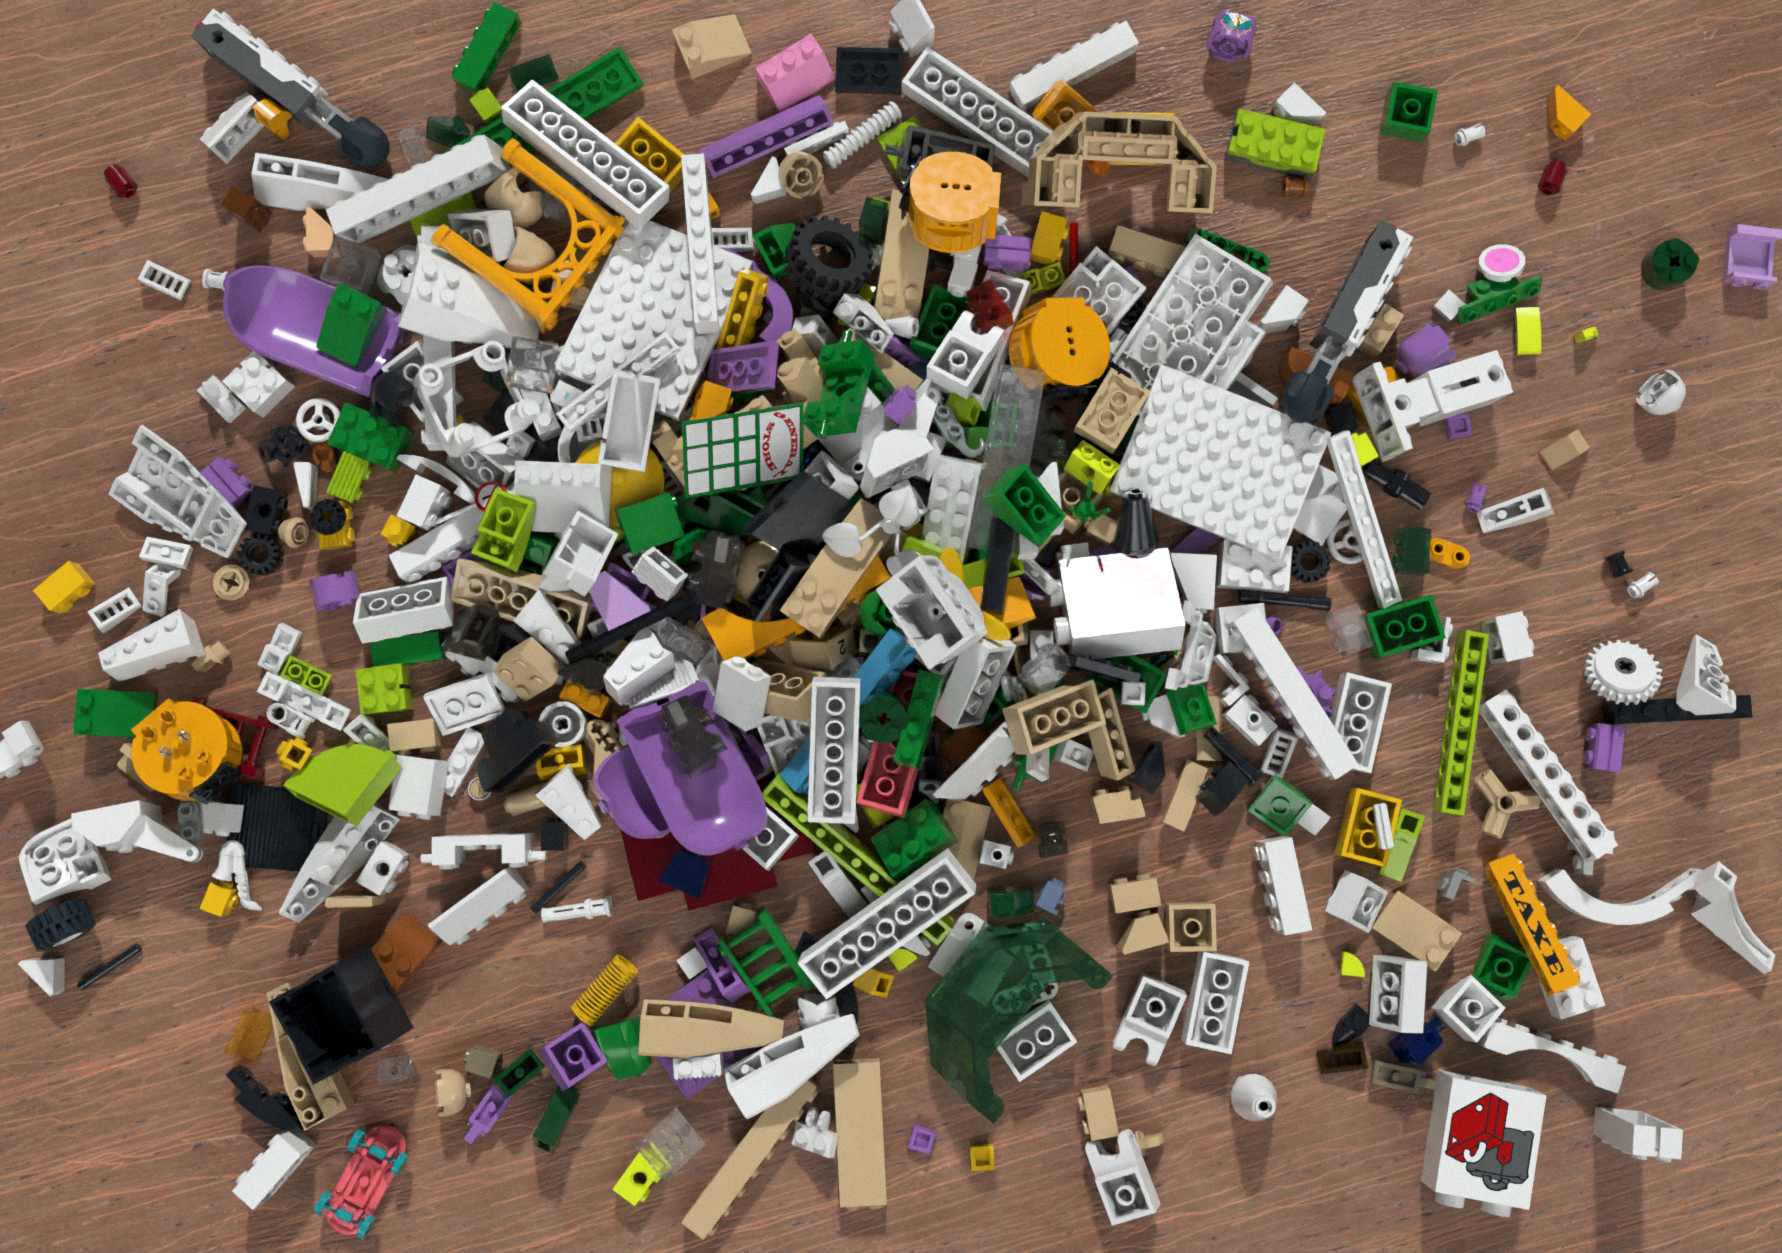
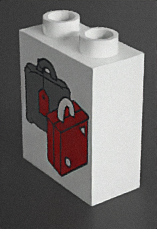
M1168 548L1155 549L1151 553L1138 555V551L1130 552V555L1118 553L1059 560L1058 579L1054 580L1060 585V588L1048 595L1050 607L1061 606L1063 617L1054 618L1057 646L1068 645L1070 653L1076 655L1077 653L1091 656V659L1180 650L1182 648L1185 621Z
M1438 1070L1436 1080L1438 1083L1437 1089L1434 1092L1421 1182L1436 1192L1434 1201L1446 1206L1464 1208L1465 1198L1482 1201V1211L1501 1217H1510L1511 1207L1529 1210L1546 1095L1526 1086Z

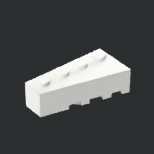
M178 609L100 651L98 654L103 671L120 682L146 674L148 670L154 668L158 670L166 668L167 664L173 662L182 663L188 661V658L193 656L198 658L205 656V651L195 621Z

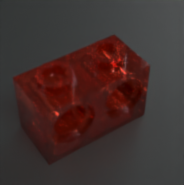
M990 279L966 292L968 300L965 302L966 307L970 313H975L978 319L976 321L982 332L986 331L988 333L994 326L1005 330L1014 325L1011 311ZM980 299H987L983 303L978 302ZM992 316L998 317L996 320H989Z

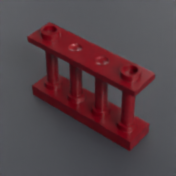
M193 697L192 701H187L201 704L221 717L226 716L236 719L234 728L240 738L245 722L258 725L248 759H245L244 763L241 762L237 769L242 771L244 775L251 777L264 776L265 768L258 767L257 759L267 728L278 729V725L271 723L268 717L258 715L256 719L206 705L207 701Z

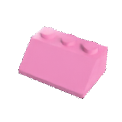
M809 34L755 68L758 81L779 113L797 105L836 80L823 50L812 34Z

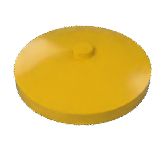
M602 438L590 444L580 454L576 463L598 464L601 440L606 441V439ZM650 448L648 449L645 472L612 466L609 526L620 527L614 509L627 507L663 493V469L658 457Z

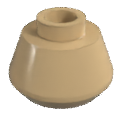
M296 517L284 520L278 528V534L280 539L289 547L298 548L306 542L309 529L302 518Z

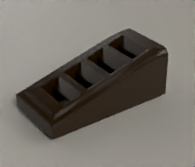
M1364 1042L1317 1050L1321 1074L1368 1069ZM1353 1052H1358L1360 1061L1355 1062ZM1344 1053H1349L1350 1063L1346 1064ZM1335 1054H1339L1341 1065H1336ZM1325 1055H1330L1331 1067H1327Z

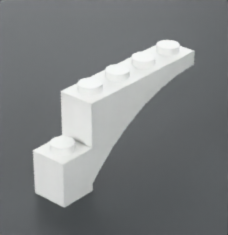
M1718 861L1697 874L1693 889L1701 896L1695 900L1691 915L1727 943L1734 951L1744 957L1751 965L1763 974H1766L1772 970L1775 954L1760 941L1746 923L1735 897L1734 885L1737 876Z

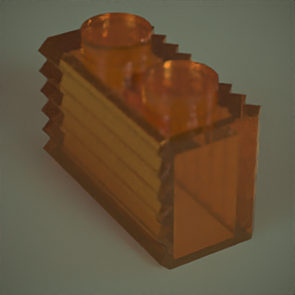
M974 725L954 729L955 732L951 736L947 733L939 741V755L954 770L990 736L982 726Z

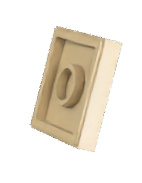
M341 895L325 899V907L327 908L374 907L386 903V895Z

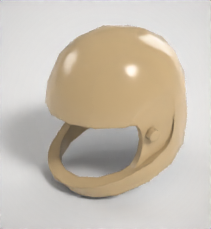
M513 167L490 185L484 194V199L489 210L510 211L513 226L526 229L542 217L545 204L544 196L541 191L522 193L518 188L528 177Z
M513 226L514 235H517L516 243L509 259L502 266L503 268L516 273H533L550 266L556 261L555 251L546 241L535 236L536 234L533 232L530 233L519 226ZM546 277V278H543V279H539V284H538V285H541L542 283H544L545 281H547L550 277ZM527 281L523 283L533 285L534 281Z

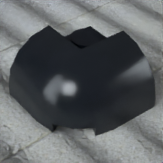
M395 371L383 372L376 377L370 389L369 413L373 418L382 416L395 427L403 425L405 407L411 405L413 401L414 385Z

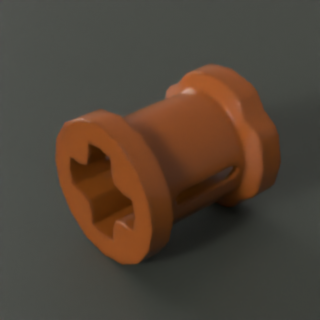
M1284 176L1282 181L1283 197H1287L1288 194H1300L1301 197L1307 196L1308 177L1289 179V176Z

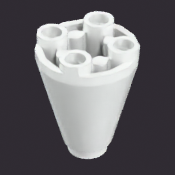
M1246 1074L1236 1079L1230 1094L1234 1111L1243 1119L1250 1121H1261L1272 1116L1277 1104V1093L1273 1084L1267 1078L1258 1074Z

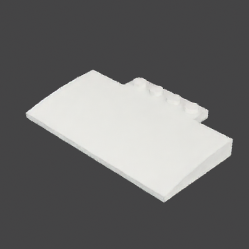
M1195 234L1112 361L1130 373V379L1140 384L1142 389L1144 387L1148 390L1151 389L1159 367L1162 364L1228 391L1266 335L1264 330L1248 320L1272 286V279ZM1144 404L1142 405L1141 409H1140L1139 412L1137 413L1138 416H1140Z

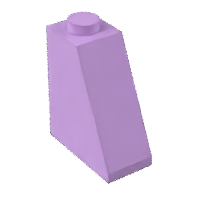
M607 570L600 571L595 583L589 590L608 631L651 611L650 606Z

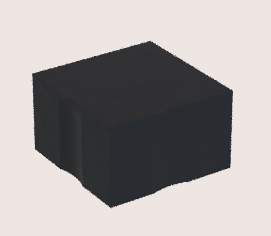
M370 946L312 976L309 980L269 1001L283 1030L293 1042L297 1055L313 1085L337 1073L351 1063L357 1062L376 1052L414 1028Z

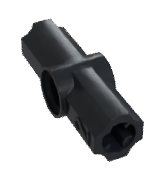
M1378 459L1368 463L1363 470V475L1380 485L1386 494L1394 498H1400L1418 510L1422 509L1430 498L1431 493L1411 481V477L1407 473L1399 469H1392Z

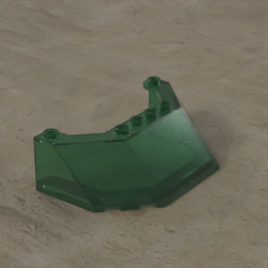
M1039 920L1033 923L1007 924V926L983 927L925 998L930 1065L978 1112L994 1124L1004 1111V1103L993 1092L990 1081L989 1057L1049 984L1083 980L1091 988L1101 989L1107 985L1114 975L1048 920Z

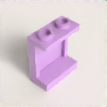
M1737 224L1728 230L1723 283H1731V286L1734 287L1754 286L1753 288L1756 290H1765L1777 283V277H1772L1775 242L1782 239V230Z

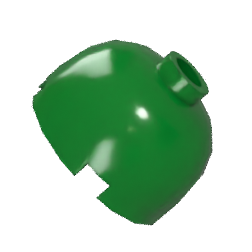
M876 590L863 598L859 609V616L866 630L875 635H886L889 629L898 631L899 627L892 620L893 615Z

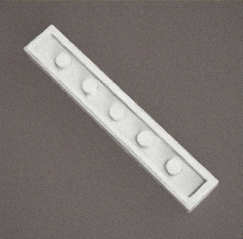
M665 331L615 370L634 373V378H638L639 374L648 376L680 352L681 349L668 332ZM613 371L556 413L570 433L607 407Z

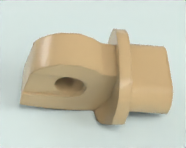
M217 641L212 646H206L204 648L205 656L197 658L191 665L196 671L205 672L216 663L223 664V659L230 652L221 641Z
M1136 1131L1134 1135L1142 1156L1145 1155L1147 1148L1156 1147L1165 1142L1162 1133L1144 1136L1141 1131Z

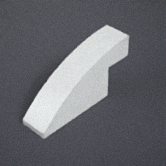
M1052 462L1038 480L1062 509L1057 462ZM1063 521L1051 535L1061 534L1064 529ZM1018 533L1016 543L1017 560L1035 559L1038 554V547Z

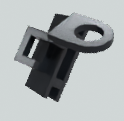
M287 424L285 429L278 426L272 427L271 437L258 442V451L265 463L277 459L284 463V467L290 465L293 457L303 460L311 443L302 439L303 436L298 428Z

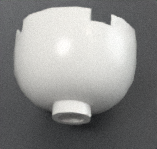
M1664 370L1666 373L1663 375L1656 373L1641 386L1638 392L1642 393L1640 399L1636 398V401L1644 410L1660 416L1675 412L1681 407L1686 396V387L1673 370Z

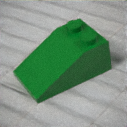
M339 282L328 304L315 348L357 368L387 308L380 302Z
M1025 463L1008 468L982 498L997 517L1037 547H1041L1066 517L1062 509Z
M1135 655L1102 658L1103 660L1111 661L1112 665L1132 667V672L1140 674L1139 682L1146 683L1144 706H1128L1146 714L1167 673ZM1089 674L1085 675L1084 679H1094L1095 684L1112 688L1114 698L1120 701L1121 683Z
M77 689L73 734L137 737L131 729L156 709L157 693Z

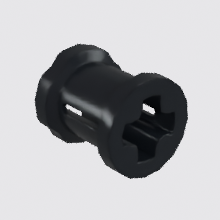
M1625 550L1605 557V561L1609 562L1614 573L1612 575L1613 579L1633 572V569L1629 568L1625 559Z

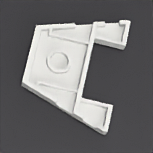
M1184 600L1182 612L1185 623L1190 625V631L1185 638L1186 649L1180 660L1181 670L1169 668L1165 685L1166 689L1177 690L1178 687L1184 688L1188 684L1195 685L1206 682L1209 679L1218 637L1209 623L1202 620L1203 614L1195 609L1196 604L1193 601Z

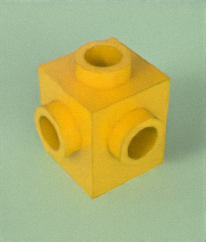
M298 737L294 740L288 738L286 742L282 741L276 750V753L279 754L276 759L281 761L279 765L290 771L294 768L301 770L302 766L312 758V755H310L312 749L307 747L309 743ZM292 749L297 752L295 758H290L288 755Z

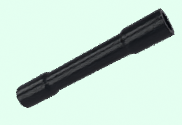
M1240 589L1238 597L1239 603H1264L1321 611H1330L1332 604L1331 598L1305 597Z

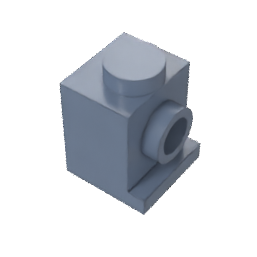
M1055 878L1052 881L1046 879L1034 904L1057 916L1058 911L1055 907L1056 905L1060 907L1066 896L1063 893L1065 883Z

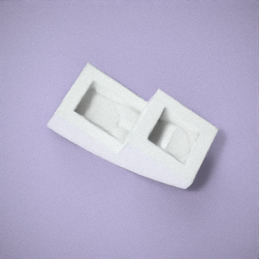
M279 623L270 644L265 646L257 665L279 675L290 655H292L302 632L284 623Z

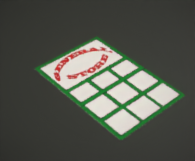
M804 402L683 421L685 499L793 480L803 471L802 421Z

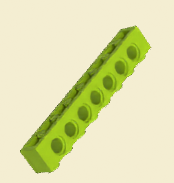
M1469 630L1457 633L1433 812L1460 816L1465 814L1489 634Z

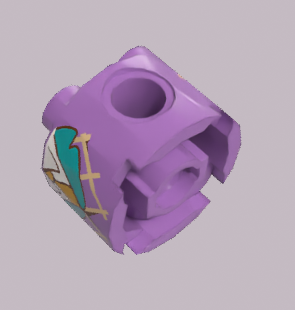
M1230 9L1222 10L1221 14L1217 15L1213 20L1212 32L1207 40L1208 51L1211 49L1213 51L1212 55L1215 58L1226 62H1237L1238 58H1242V61L1245 60L1250 54L1252 40L1256 34L1255 18L1250 15L1244 16L1234 13Z

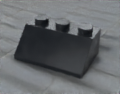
M785 544L782 545L747 599L754 621L758 623L775 621L778 615L782 614L781 608L811 566L807 555Z

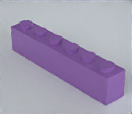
M818 95L699 149V151L704 153L707 169L712 178H715L834 123L827 104Z

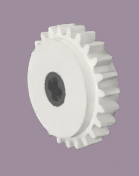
M1609 640L1606 646L1600 643L1598 648L1594 647L1591 653L1588 654L1583 667L1585 668L1584 676H1588L1586 683H1592L1591 690H1597L1599 692L1598 696L1603 695L1606 697V701L1613 700L1616 704L1624 702L1625 705H1629L1630 702L1638 705L1640 699L1646 702L1648 697L1652 698L1660 686L1662 669L1658 668L1659 661H1653L1654 655H1649L1646 648L1641 649L1639 644L1633 645L1629 641L1621 643L1620 640H1617L1616 643H1612Z

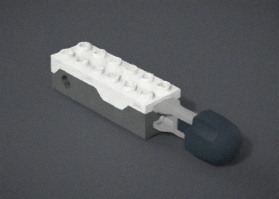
M212 9L206 18L197 24L191 37L209 56L264 97L273 99L292 114V118L310 131L316 123L339 140V152L351 162L364 168L379 167L387 160L390 153L389 140L380 127L365 117H358L355 121L332 105L327 98L328 93L320 87L321 84L311 76L307 78L298 66L293 63L290 65L286 62V58L278 51H271L263 40L259 37L255 39L247 28L241 24L239 26L235 24L234 20L227 13L222 12L220 14L215 9Z
M1381 219L1365 240L1309 343L1310 346L1317 349L1306 372L1297 371L1292 374L1282 396V404L1285 413L1292 420L1301 423L1310 422L1320 418L1326 411L1334 395L1333 388L1328 385L1330 379L1345 356L1350 357L1355 348H1358L1365 337L1363 335L1365 329L1368 330L1374 320L1373 314L1379 310L1384 301L1382 297L1390 290L1393 285V277L1397 276L1403 266L1401 264L1402 260L1410 253L1412 247L1409 244L1413 237L1398 229L1395 225Z

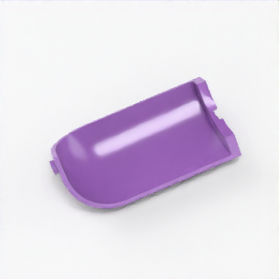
M273 266L244 267L227 275L223 281V287L225 288L223 296L225 318L231 331L242 344L260 355L367 397H370V389L374 379L384 372L381 368L396 357V355H393L398 342H403L407 330L398 327L401 313L386 307L387 311L358 367L355 368L315 348L328 304L337 287L289 269Z
M706 682L693 683L678 693L669 696L670 702L660 706L657 703H653L645 707L633 709L617 720L670 831L686 849L700 855H714L734 847L737 851L748 846V840L759 835L764 830L767 822V810L763 795L725 719L712 711L714 697ZM675 702L679 703L688 721L687 731L675 735L666 716L667 706Z
M725 719L755 780L757 781L774 771L768 753L758 743L754 735L748 736L746 731ZM626 744L609 755L598 767L593 781L595 790L601 799L598 804L604 814L609 813L618 827L632 837L650 839L671 832L629 745Z

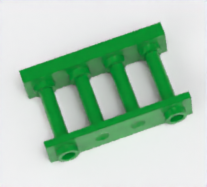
M765 905L757 909L758 918H756V922L729 940H726L722 933L719 934L717 948L723 956L727 955L752 991L756 997L754 1002L760 1012L765 1011L769 1017L772 1015L771 1003L797 986L801 987L804 985L807 991H809L815 985L798 965L799 956ZM762 929L764 931L766 929L770 934L769 940L739 959L732 948ZM773 948L775 950L779 948L783 954L781 959L752 978L745 967ZM785 967H792L796 973L793 975L794 978L764 997L758 985Z

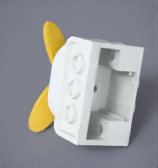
M946 547L943 550L940 560L933 555H919L876 589L893 615V622L903 630L907 643L912 648H915L929 670L937 664L948 662L954 656L960 655L982 637L997 641L1011 638V633L1007 626L994 616L982 611L966 588L961 558L952 547Z

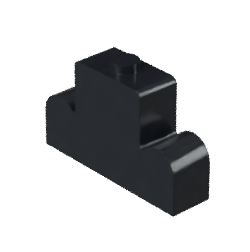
M506 709L482 731L481 735L489 754V758L481 759L477 766V774L483 791L502 793L558 743L549 722L531 720L526 711Z

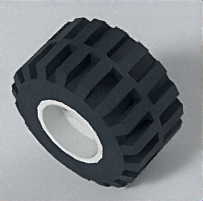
M73 899L36 915L28 921L25 928L36 950L42 952L55 949L89 932L96 925V922L85 900Z

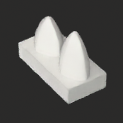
M214 375L207 381L202 382V386L197 389L207 402L229 423L246 409L236 396Z

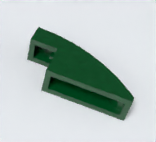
M737 490L712 494L711 498L706 495L693 497L687 503L684 517L718 531L739 535H752L746 532L743 527L765 506Z

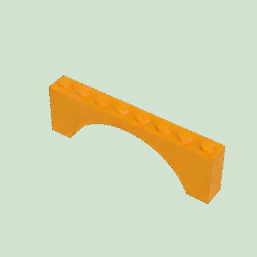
M879 555L839 613L849 608L848 604L855 600L857 603L862 602L868 593L879 588L891 578ZM723 607L701 618L724 661L733 657H741L745 660L752 656L758 658L767 653L766 649L772 645L778 647L788 641L787 637L792 634L799 636L807 631V629L791 618L758 623L738 617Z

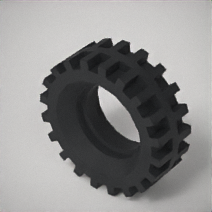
M813 216L809 222L803 220L800 226L796 227L785 250L784 263H788L785 270L787 273L793 274L791 281L794 284L799 282L802 285L801 291L809 290L812 292V298L816 299L819 295L824 297V302H829L831 298H835L836 303H839L844 294H858L872 271L871 268L874 265V261L871 260L873 251L867 250L869 246L868 240L862 241L860 238L862 233L859 230L856 232L851 230L852 225L849 223L846 226L840 224L839 218L835 217L834 221H830L828 216H822L821 220ZM820 244L837 250L847 259L849 267L836 269L823 264L816 258L812 251V246Z

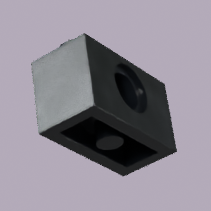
M254 485L245 517V522L247 523L245 530L277 537L278 528L283 522V512L288 507V494L279 490ZM270 507L271 513L269 516L265 517L264 511L266 508Z

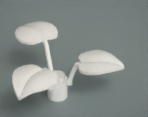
M910 485L889 492L881 498L879 509L884 518L879 520L863 536H859V529L855 525L839 523L824 531L822 535L823 540L838 555L852 557L860 552L862 548L860 541H864L879 527H882L888 534L894 533L895 555L887 560V568L891 575L894 576L920 555L918 552L910 549L899 552L900 526L907 527L912 525L918 515L916 497Z

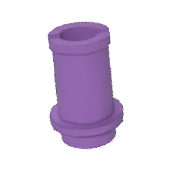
M1478 482L1473 484L1469 499L1465 501V509L1473 513H1478L1479 510L1483 509L1482 502L1488 490V486L1483 484L1480 492H1478L1481 484Z

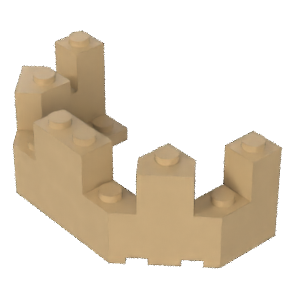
M1080 112L1065 125H1059L1036 147L1038 151L1029 159L1028 182H1023L1021 205L1079 207L1082 160L1155 163V165L1170 166L1166 211L1213 213L1217 166L1203 152L1202 147L1186 131L1176 116Z
M794 328L791 331L785 332L776 341L788 362L783 363L776 370V377L785 390L782 394L789 404L804 402V417L807 402L820 401L826 374L819 367L818 360L813 355L803 336ZM762 395L735 413L771 408L772 405ZM663 419L653 424L650 440L684 486L682 436L677 438ZM803 423V449H805L819 438ZM747 488L737 489V491H745Z

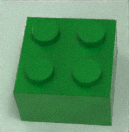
M1393 82L1386 93L1379 134L1423 142L1431 132L1438 90Z

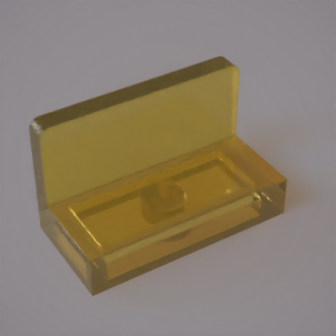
M255 1007L244 1009L224 1053L230 1056L241 1054L254 1061L257 1060L273 1028L271 1015Z

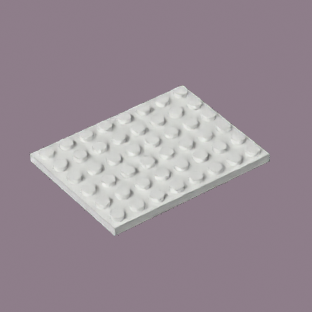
M626 220L624 224L626 229L620 234L619 239L617 238L553 368L557 372L593 386L612 372L613 369H616L663 332L667 331L681 351L648 376L660 378L655 411L679 421L721 334L738 273L741 270H751L753 261L713 246L720 332L697 334L694 324L688 235L650 220L642 228L638 229Z
M1161 364L1109 492L1124 497V494L1132 488L1142 489V491L1147 493L1151 509L1280 560L1326 448V439L1331 436V432L1306 422L1294 421L1287 414Z

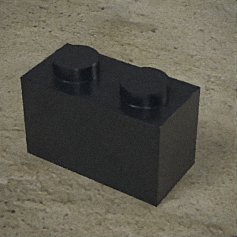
M1231 761L1223 766L1218 764L1210 772L1212 777L1205 779L1199 785L1201 790L1195 796L1214 816L1227 809L1249 782V779Z

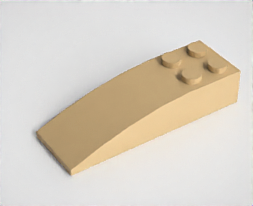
M892 189L874 302V308L884 322L886 319L906 316L919 319L929 248L921 244L913 236L908 221V212L904 219H901L899 203L902 193H900V190Z
M860 498L842 523L855 525L859 529V536H863L879 520H883L884 516L879 509ZM879 527L864 541H860L862 548L857 555L852 557L840 556L826 544L780 611L821 639L892 534L886 533L882 527Z
M458 559L450 601L514 621L540 589L539 584L542 575L518 570L516 573L495 564ZM545 590V596L551 604L554 603L564 623H568L579 641H581L588 632L587 625L590 623L593 606L591 605L593 599L590 592L588 591L585 596H582L574 590L563 592Z

